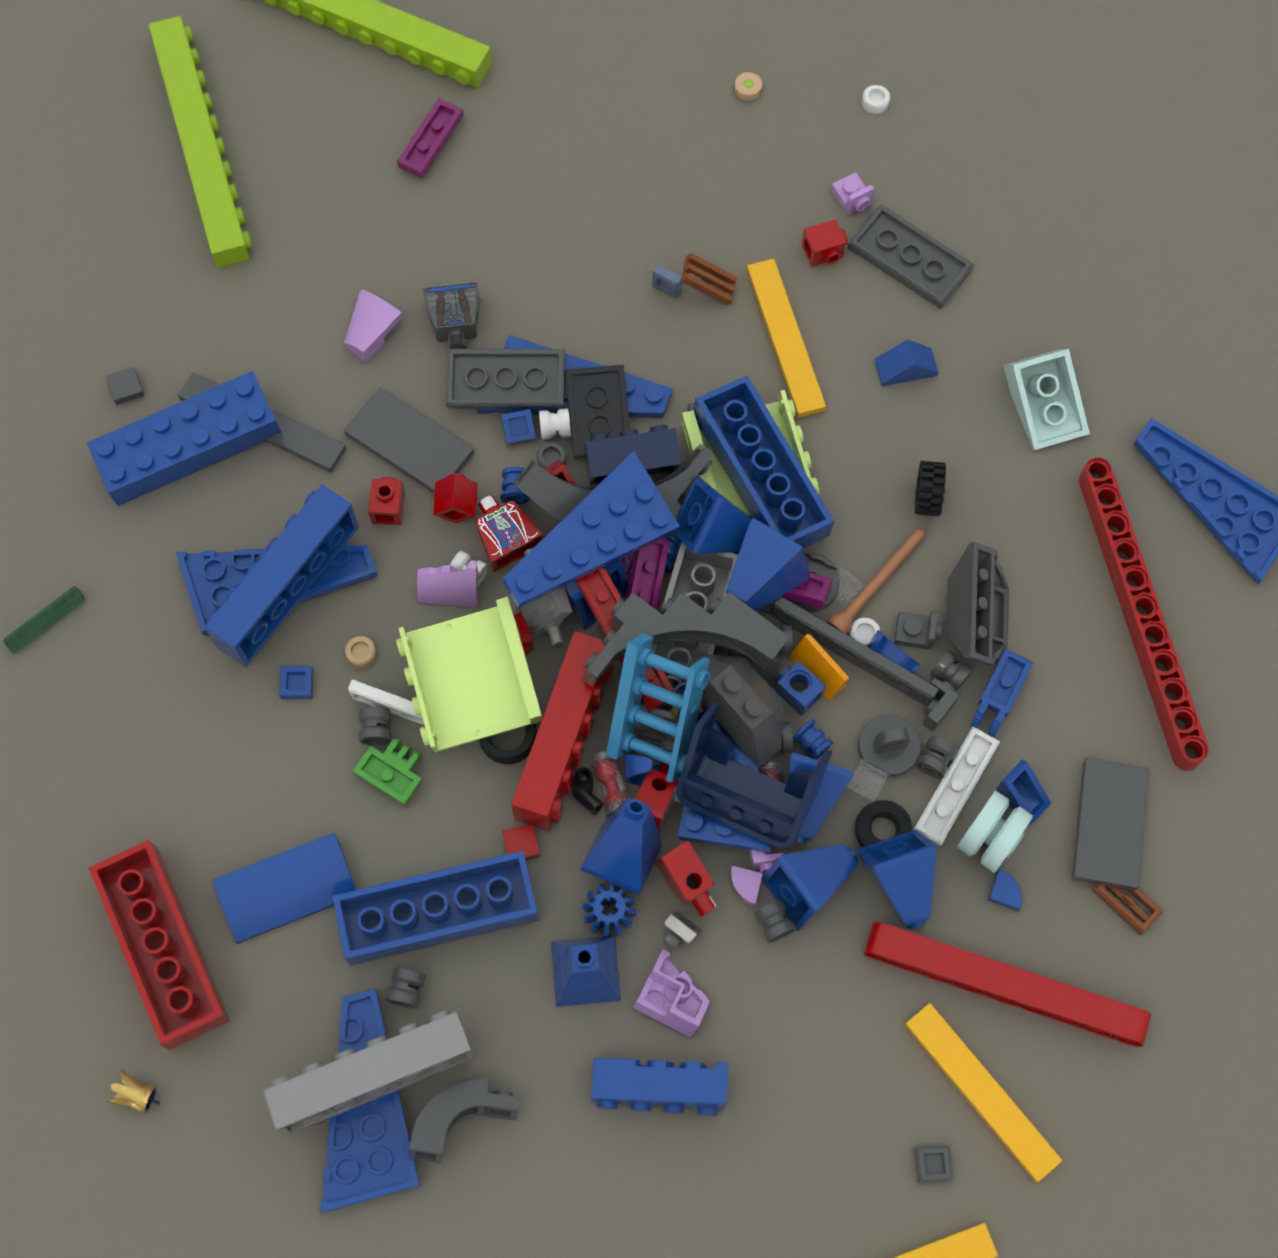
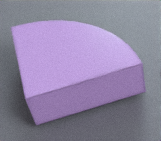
M732 866L731 882L735 891L743 901L755 906L763 873Z

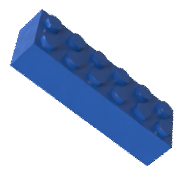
M251 371L89 441L87 445L108 494L119 506L267 441V438L281 433V430L254 372Z
M748 375L695 398L693 410L697 423L751 517L803 548L828 537L834 520Z
M323 484L317 491H312L307 496L304 507L297 515L293 514L288 519L285 530L281 535L269 542L266 547V553L262 558L250 565L244 580L239 585L231 588L221 608L215 609L209 615L205 629L218 649L245 668L358 530V522L350 502Z
M524 851L332 896L344 958L350 966L539 920Z

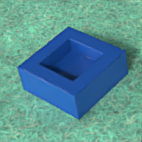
M530 409L501 414L507 444L536 438Z
M281 666L280 698L312 699V666Z

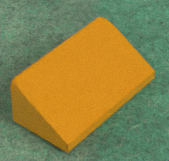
M806 634L792 651L790 659L794 664L799 661L826 685L823 696L827 700H831L846 688L849 677L810 634Z

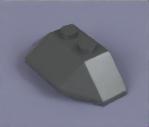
M971 542L948 578L946 637L965 658L990 666L996 662V659L1008 646L1009 588L1003 570L997 561L999 558L997 551L982 544Z
M697 654L685 666L690 667L703 657L710 659L708 666L710 679L703 690L701 704L708 710L714 701L720 703L715 720L759 768L781 749L784 701L743 656ZM678 677L682 682H687V680Z

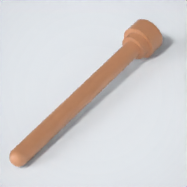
M916 529L843 612L839 611L837 614H832L826 623L847 635L851 631L852 619L925 537L924 531Z

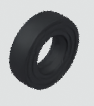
M878 800L866 805L860 811L855 822V835L860 846L864 847L882 841L876 838L871 830L872 822L880 817L888 818L894 823L896 828L894 836L912 831V822L906 810L899 804L888 800Z

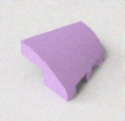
M362 289L359 292L346 334L345 348L367 363L385 344L384 337L403 318L402 312L380 297Z
M468 562L466 570H458L452 565L418 569V603L478 608L479 592L477 584L479 572L477 562Z
M663 948L633 1008L691 1038L699 1027L710 1001L701 990L694 987L691 978L685 971L679 972L669 960L671 954Z

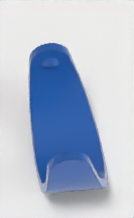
M877 630L867 645L870 649L913 674L919 668L920 664L903 652L879 630Z
M630 754L624 755L625 782L628 784L642 786L647 773L652 769L658 771L659 768L653 767V761L647 757Z

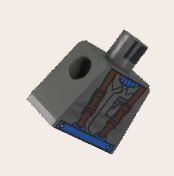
M478 283L423 288L425 304L436 340L438 342L448 341L449 349H466L465 339L477 337L480 306Z

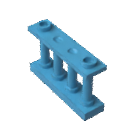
M641 633L627 642L606 756L617 760L631 750L668 764L669 770L666 781L672 783L681 776L693 737L703 690L710 679V672L708 671L710 659L703 657L690 667L654 654L651 649L653 637ZM652 666L687 680L684 696L649 683L648 679L645 678L647 667ZM645 694L680 708L678 724L643 711L640 706L642 695ZM639 722L675 737L672 752L638 739L637 735L634 734L636 723Z

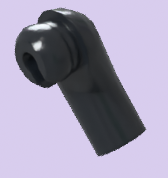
M586 767L579 768L574 775L573 797L595 815L602 809L604 803L593 794L592 771Z

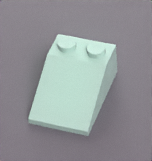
M1058 349L1003 365L1011 397L1033 450L1090 434L1069 349Z

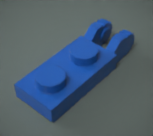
M1007 649L1004 650L978 703L980 706L970 724L971 726L977 728L984 718L983 714L986 708L997 713L988 728V734L993 737L995 736L1003 718L1009 714L1033 662Z

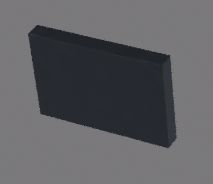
M624 365L565 369L573 458L585 457V442L591 440L590 436L608 434L609 438L620 436L621 431L630 430Z

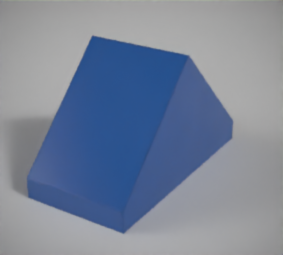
M908 339L875 358L882 386L934 377L939 374L932 349Z
M1023 759L996 788V791L1009 799V807L1012 810L1020 806L1033 815L1029 824H1032L1051 804L1029 764Z

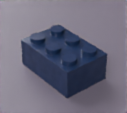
M668 425L650 427V431L639 434L638 429L625 430L620 432V436L609 438L608 434L590 436L591 440L585 442L584 446L589 484L601 483L633 451H635L649 475L673 472L681 465L676 428L668 429Z

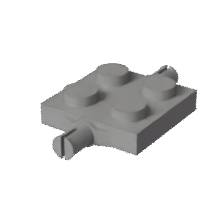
M532 549L526 550L524 555L526 556ZM565 586L520 607L532 637L540 638L548 632L551 647L553 648L564 644L559 627L564 618L572 613Z

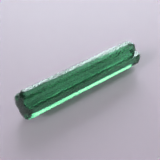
M72 586L3 639L4 644L12 653H16L83 602L85 596L78 587Z

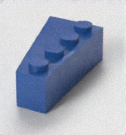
M594 1058L591 1102H598L597 1108L617 1109L618 1104L631 1105V1110L649 1112L651 1106L664 1107L665 1113L683 1114L684 1108L697 1109V1115L717 1116V1110L723 1111L727 1103L728 1062H716V1069H707V1065L701 1064L700 1061H687V1063H680V1067H675L673 1062L667 1060H650L645 1065L640 1064V1060Z

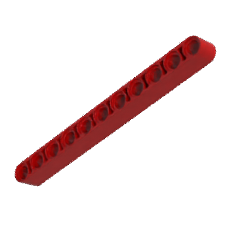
M1094 457L1086 463L1079 477V485L1172 760L1179 769L1191 771L1208 756V744L1114 472L1106 459ZM1090 472L1097 473L1100 478H1094ZM1099 499L1107 500L1110 505L1102 504ZM1108 525L1115 526L1119 532L1111 531ZM1117 552L1127 555L1128 560L1120 558ZM1126 579L1135 581L1138 587L1130 586ZM1136 607H1142L1143 609H1145L1147 615L1140 614L1136 610ZM1145 634L1155 637L1157 643L1149 642ZM1155 662L1162 663L1167 672L1157 669ZM1165 691H1171L1176 696V700L1169 699L1165 695ZM1174 719L1183 721L1186 729H1180L1176 726ZM1184 748L1193 750L1196 754V759L1188 757Z

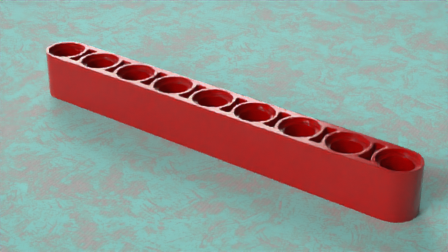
M881 922L872 923L864 950V955L871 959L1136 1047L1144 1046L1151 1013L1144 1009Z

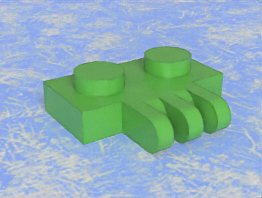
M395 737L384 753L370 746L352 772L358 778L406 807L423 782L421 777L411 772L420 760L422 753L416 750L409 760L406 759L412 747L405 744L397 753L396 750L399 748L401 740Z

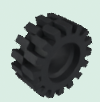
M920 461L915 491V514L941 515L946 484L945 463Z

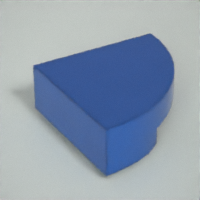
M998 869L988 901L1019 911L1022 905L1020 888L1008 873Z

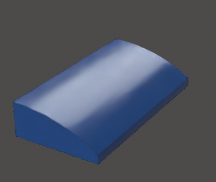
M335 833L213 879L221 906L237 944L334 906L333 895L356 890Z

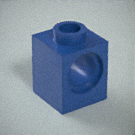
M798 661L792 668L788 665L779 673L776 678L778 682L775 692L803 716L823 696L826 685ZM801 682L806 687V690L797 692L791 688L790 684Z

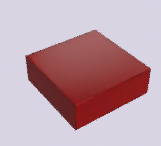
M533 824L502 831L507 854L524 851L525 860L540 857Z

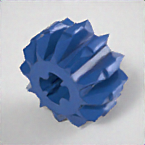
M611 882L609 884V891H605L601 883L597 885L599 895L588 891L587 898L591 902L582 904V909L590 912L584 916V922H594L591 927L593 933L598 932L603 927V937H609L610 929L614 928L617 936L622 935L620 924L630 929L632 922L627 917H635L637 914L636 909L630 908L635 903V898L633 896L624 898L627 894V889L622 887L617 893L615 892L616 885ZM605 904L608 907L610 904L615 905L616 914L612 915L610 912L609 916L604 915L603 906Z

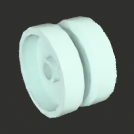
M996 790L956 847L970 857L977 853L983 843H986L988 847L980 858V864L993 873L999 868L1006 857L1009 858L1025 835L1023 832L1033 817L1032 814L1019 806L1013 809L1006 821L1002 819L1003 813L1009 806V799Z

